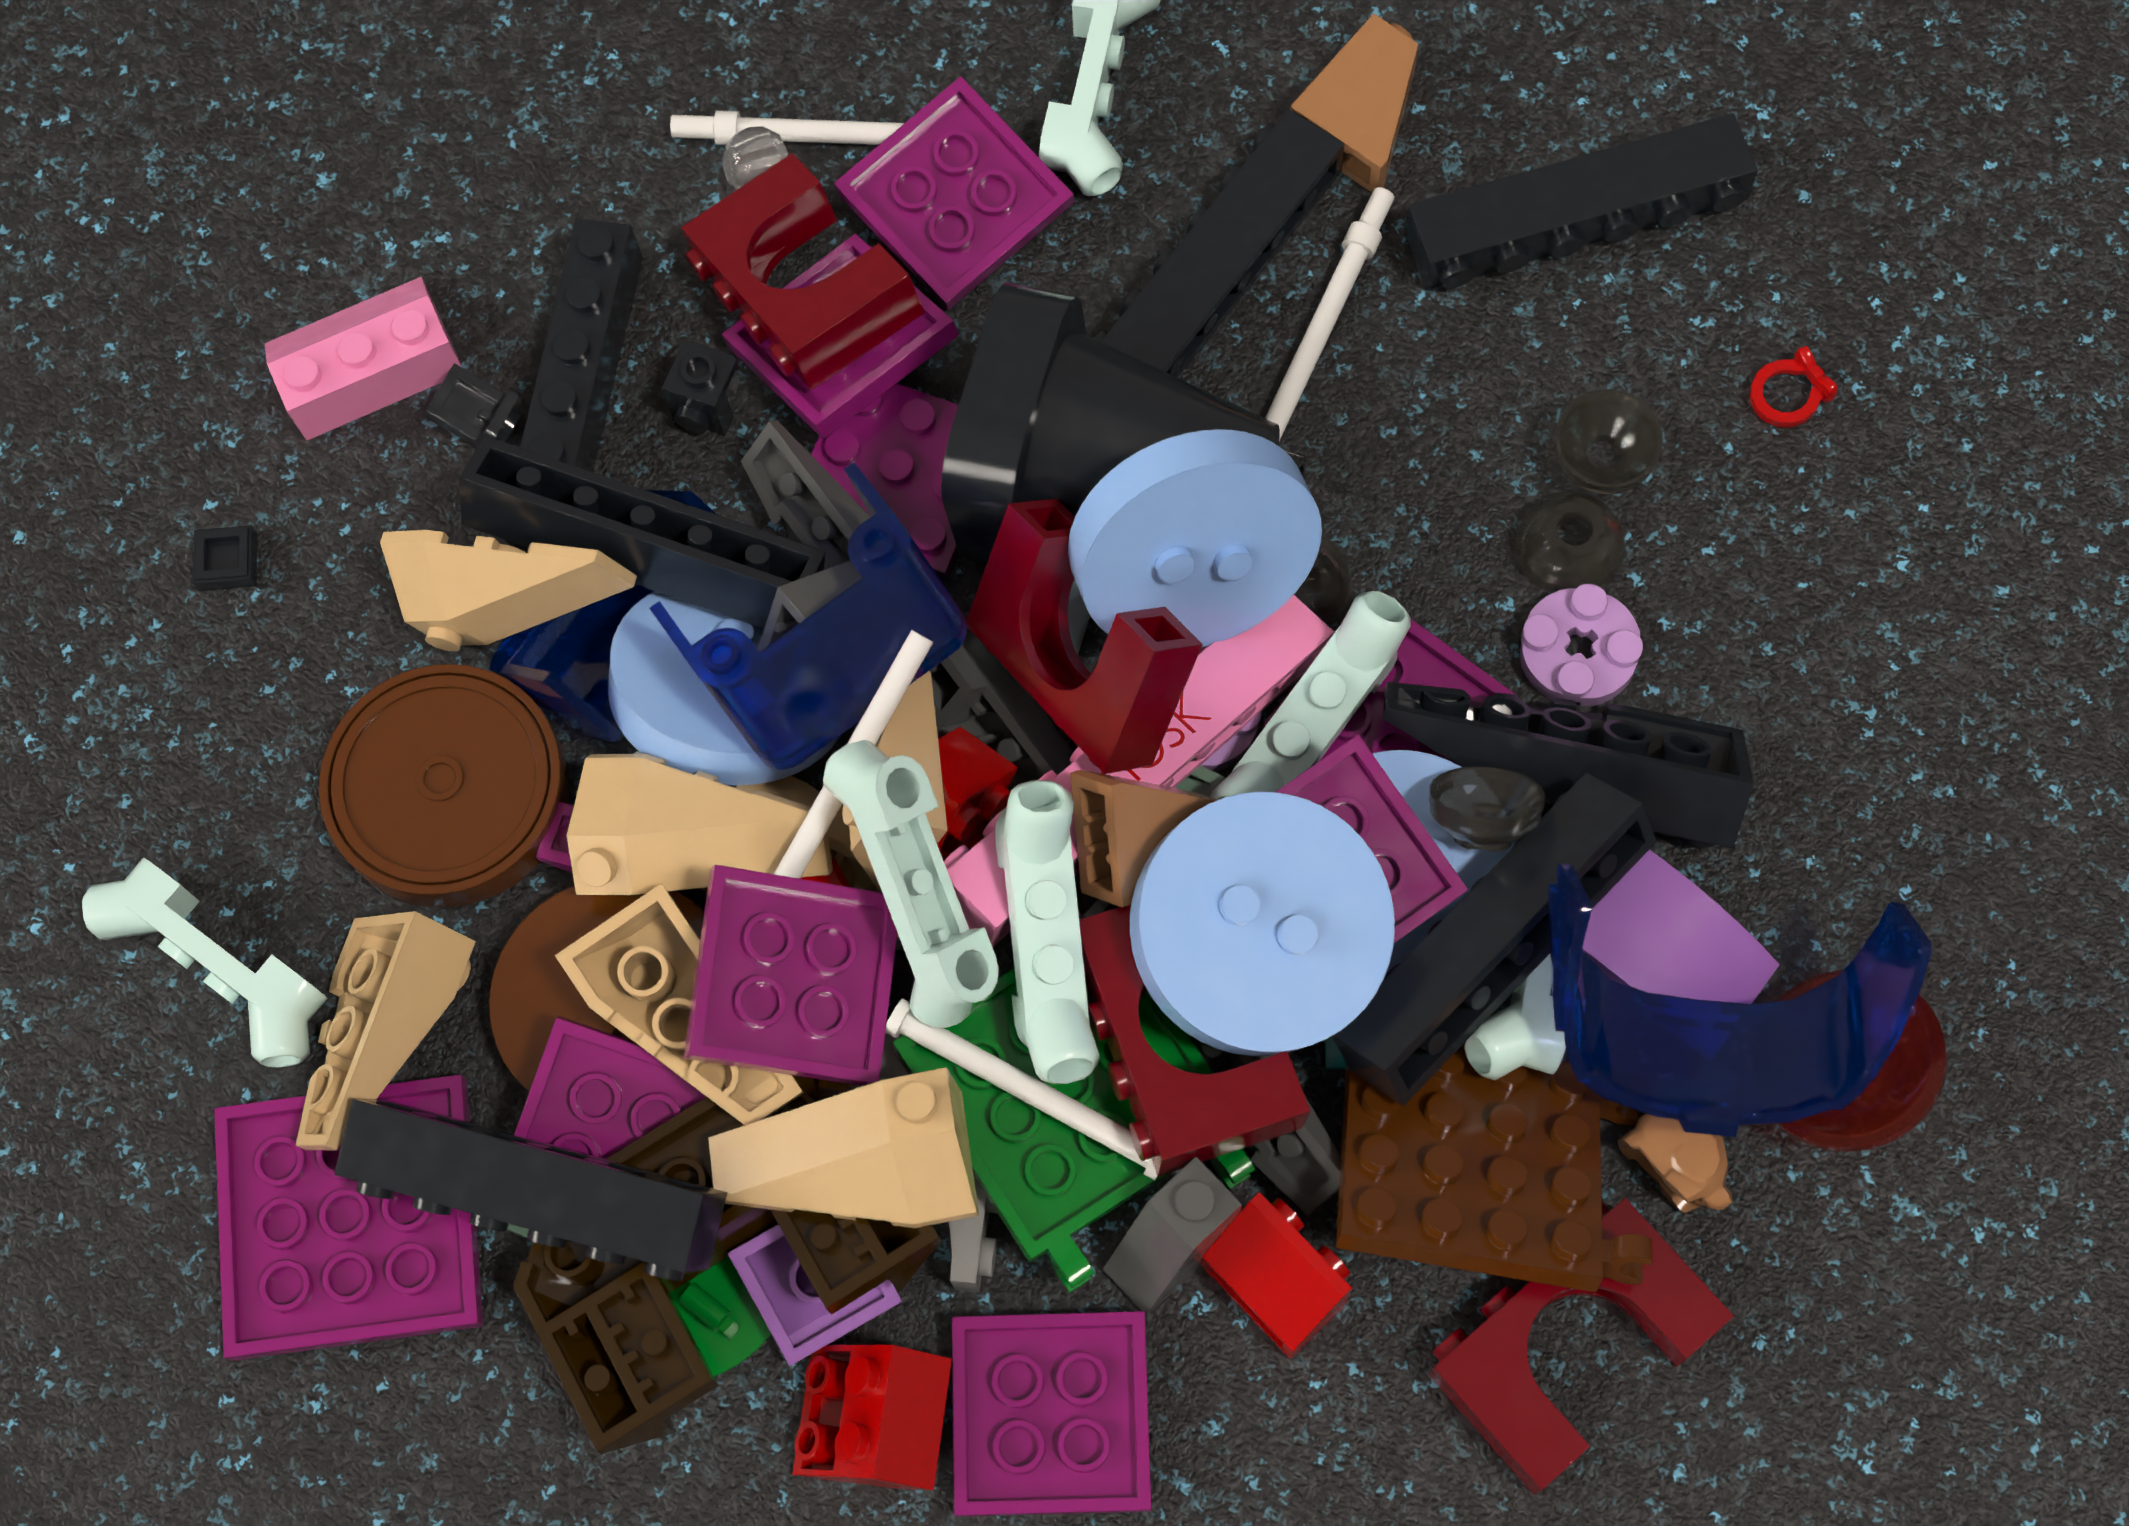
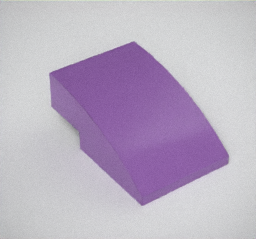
M1651 850L1628 871L1558 946V949L1607 983L1605 991L1707 1064L1779 967V963L1737 920L1692 881Z
M778 1223L728 1251L731 1261L789 1366L902 1302L894 1285L889 1280H886L839 1311L831 1314L823 1305Z

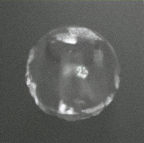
M764 126L747 127L734 134L724 147L722 167L728 183L737 190L787 157L788 153L778 133Z

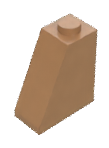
M1373 14L1290 108L1294 113L1344 143L1342 173L1371 193L1376 187H1385L1415 73L1419 44L1413 40L1405 28L1395 23L1389 24L1376 14Z
M1085 770L1071 772L1081 893L1122 908L1130 905L1140 872L1158 843L1173 828L1195 811L1218 799L1192 791Z

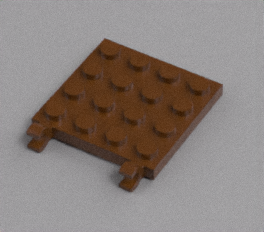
M1463 1044L1422 1088L1402 1106L1356 1075L1346 1064L1336 1248L1591 1292L1597 1291L1603 1277L1611 1278L1624 1284H1641L1643 1280L1642 1265H1651L1652 1239L1640 1234H1623L1612 1239H1602L1600 1118L1620 1125H1636L1638 1121L1637 1105L1645 1106L1647 1102V1085L1644 1079L1634 1076H1621L1607 1082H1599V1067L1561 1060L1557 1071L1553 1075L1521 1066L1497 1080H1491L1479 1075L1466 1056L1465 1044Z

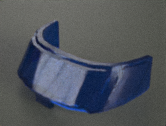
M1559 863L1556 884H1548V922L1555 1030L1564 1032L1569 1062L1578 1082H1583L1584 1085L1604 1099L1655 1117L1679 1120L1684 1132L1736 1137L1739 1125L1790 1123L1831 1109L1843 1110L1876 1077L1899 1041L1920 992L1932 952L1931 941L1905 904L1890 902L1877 927L1852 962L1838 976L1793 1000L1744 1004L1648 993L1610 980L1582 950L1591 915V902L1573 865Z

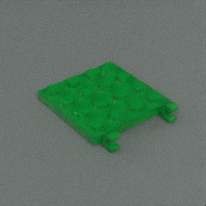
M1015 969L999 977L993 992L985 1000L973 1003L970 1015L961 1023L945 1028L1129 1130V1125L1137 1122L1129 1099L1119 1101L1112 1087L1107 1065L1115 1061L1106 1039L1097 1041L1094 1037L1100 1058L1098 1065L1086 1078L1069 1084H1052L1041 1080L1037 1076L1029 1049L1018 1038L1014 1025L1011 994L1017 993ZM1086 985L1087 1003L1089 1004L1092 1003V999ZM1147 991L1138 1005V1015L1142 1032L1150 1047L1164 1061L1178 1069L1196 1074H1213L1187 1033L1162 1012ZM906 1036L895 1040L892 1044V1049L909 1075L947 1067L962 1091L973 1175L1029 1263L1046 1253L1057 1276L1069 1293L1091 1280L1090 1276L1094 1274V1271L1071 1236L1170 1173L1153 1180L1144 1175L1145 1167ZM1243 1149L1210 1159L1218 1177L1228 1190L1248 1179L1250 1173L1255 1171L1252 1162Z

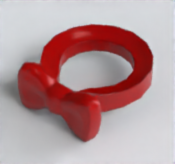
M1808 346L1799 347L1795 352L1793 359L1771 362L1756 373L1750 387V404L1755 414L1765 423L1778 428H1793L1808 421L1815 414L1821 401L1824 403L1832 402L1837 395L1838 387L1830 377L1825 375L1823 369L1817 365ZM1778 374H1803L1810 380L1813 387L1803 407L1793 412H1781L1773 409L1766 402L1763 396L1765 382Z

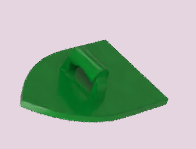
M729 1256L670 1293L714 1377L742 1363L756 1352L772 1335Z

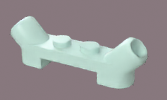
M1073 0L1074 36L1087 38L1072 104L1049 102L1041 135L1039 158L1050 170L1068 173L1083 195L1100 196L1111 190L1120 180L1123 167L1122 159L1097 126L1099 118H1109L1111 112L1114 84L1108 83L1111 69L1120 70L1125 46V37L1119 36V31L1158 8L1160 0Z
M1380 591L1362 592L1355 597L1339 628L1233 771L1212 790L1209 797L1220 800L1241 793L1276 792L1321 760L1370 692H1376L1397 660V650L1411 627V618L1406 609L1395 598Z
M861 740L846 744L834 752L828 759L824 771V787L852 812L915 976L909 1008L916 1018L931 1027L947 1028L959 1024L970 1015L973 1003L985 1000L993 992L997 984L999 969L996 955L985 927L969 929L927 819L926 813L939 807L928 776L922 766L913 758L903 755L889 758L871 741Z
M1032 780L1018 784L1011 790L1007 807L1001 811L995 827L998 867L1003 868L1005 872L1017 993L1011 994L1014 1025L1018 1038L1029 1049L1037 1076L1041 1080L1052 1084H1069L1089 1076L1098 1065L1100 1058L1089 1022L1070 826L1074 801L1071 793L1061 784L1048 780Z
M1533 817L1517 825L1515 830L1518 838L1528 833L1541 818ZM1558 946L1514 990L1510 1006L1491 1015L1465 1042L1466 1056L1479 1075L1491 1080H1497L1521 1066L1552 1075L1557 1071L1567 1045L1574 1009V1002L1550 996Z
M144 857L125 880L91 885L83 896L82 909L86 927L96 937L102 940H110L160 932L165 938L158 947L186 969L189 968L194 960L199 962L210 971L203 982L233 1004L239 995L248 1000L251 1054L260 1064L275 1068L293 1066L303 1062L310 1054L308 1021L328 998L272 954L256 973L247 968L185 920L200 901Z

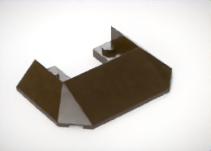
M792 1075L804 1093L769 1117L850 1091L852 1088L846 1083ZM705 1097L606 1160L713 1188L708 1138L745 1125L711 1099ZM725 1204L709 1268L729 1256L728 1251L778 1223L823 1305L831 1314H834L886 1280H889L900 1292L938 1246L941 1239L932 1225L909 1228L894 1226L888 1221L857 1217L855 1220L834 1218L832 1214L803 1210L786 1212ZM567 1240L566 1246L563 1248L533 1242L527 1262L521 1261L513 1287L596 1451L604 1454L676 1433L677 1430L670 1416L719 1386L670 1295L672 1291L706 1270L686 1272L682 1281L668 1280L645 1273L646 1262L625 1256L624 1264L607 1263L587 1257L585 1255L587 1245Z

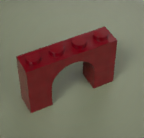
M791 153L682 226L681 230L691 247L684 254L685 258L699 279L705 282L711 278L714 281L711 284L712 288L724 307L730 313L737 309L742 312L739 318L749 335L758 345L764 341L771 345L768 347V351L786 377L796 373L810 390H813L925 312L909 274L879 243L828 278L816 284L797 289H780L766 285L771 272L786 255L837 221L821 182Z
M1058 499L1009 503L965 625L985 645L987 651L994 655L1019 682V685L1051 716L1055 724L1064 730L1089 757L1091 763L1104 774L1152 766L1203 644L1166 607L1116 613L1094 671L1092 673L1089 672L1075 651L1068 625V602L1075 580L1069 564L1068 541L1075 516Z
M1131 904L1079 920L1085 983L1092 999V1003L1088 1004L1090 1027L1097 1041L1106 1039L1115 1061L1107 1065L1112 1087L1119 1101L1129 1099L1137 1121L1129 1125L1134 1147L1141 1161L1152 1158L1157 1177L1184 1168L1195 1157L1203 1162L1303 1128L1311 1111L1288 1052H1282L1220 1073L1196 1074L1170 1065L1150 1047L1142 1032L1138 1015V1005L1148 990L1138 972L1132 952L1130 939Z
M1626 1198L1611 1210L1602 1201V1239H1612L1623 1234H1640L1652 1239L1651 1265H1642L1643 1280L1641 1284H1624L1614 1279L1603 1277L1597 1291L1591 1292L1530 1281L1517 1294L1507 1285L1480 1309L1481 1313L1487 1318L1480 1327L1469 1336L1461 1327L1458 1328L1432 1352L1440 1362L1433 1367L1429 1376L1533 1495L1542 1491L1590 1447L1586 1440L1542 1392L1529 1366L1527 1353L1529 1332L1535 1317L1544 1307L1561 1298L1576 1295L1594 1296L1607 1300L1624 1310L1676 1367L1688 1359L1734 1317Z

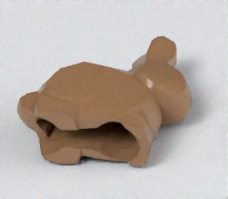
M1714 1064L1698 1070L1689 1081L1673 1077L1656 1080L1648 1084L1647 1102L1645 1104L1648 1112L1638 1119L1633 1130L1617 1140L1623 1155L1628 1160H1636L1660 1185V1191L1665 1198L1681 1213L1691 1211L1700 1206L1714 1210H1724L1733 1203L1732 1192L1725 1186L1728 1161L1723 1137L1706 1124L1702 1117L1707 1107L1716 1104L1733 1093L1737 1081L1733 1074L1724 1073L1721 1068Z

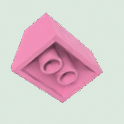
M422 276L264 343L267 365L286 411L306 441L442 383L454 363L462 367Z

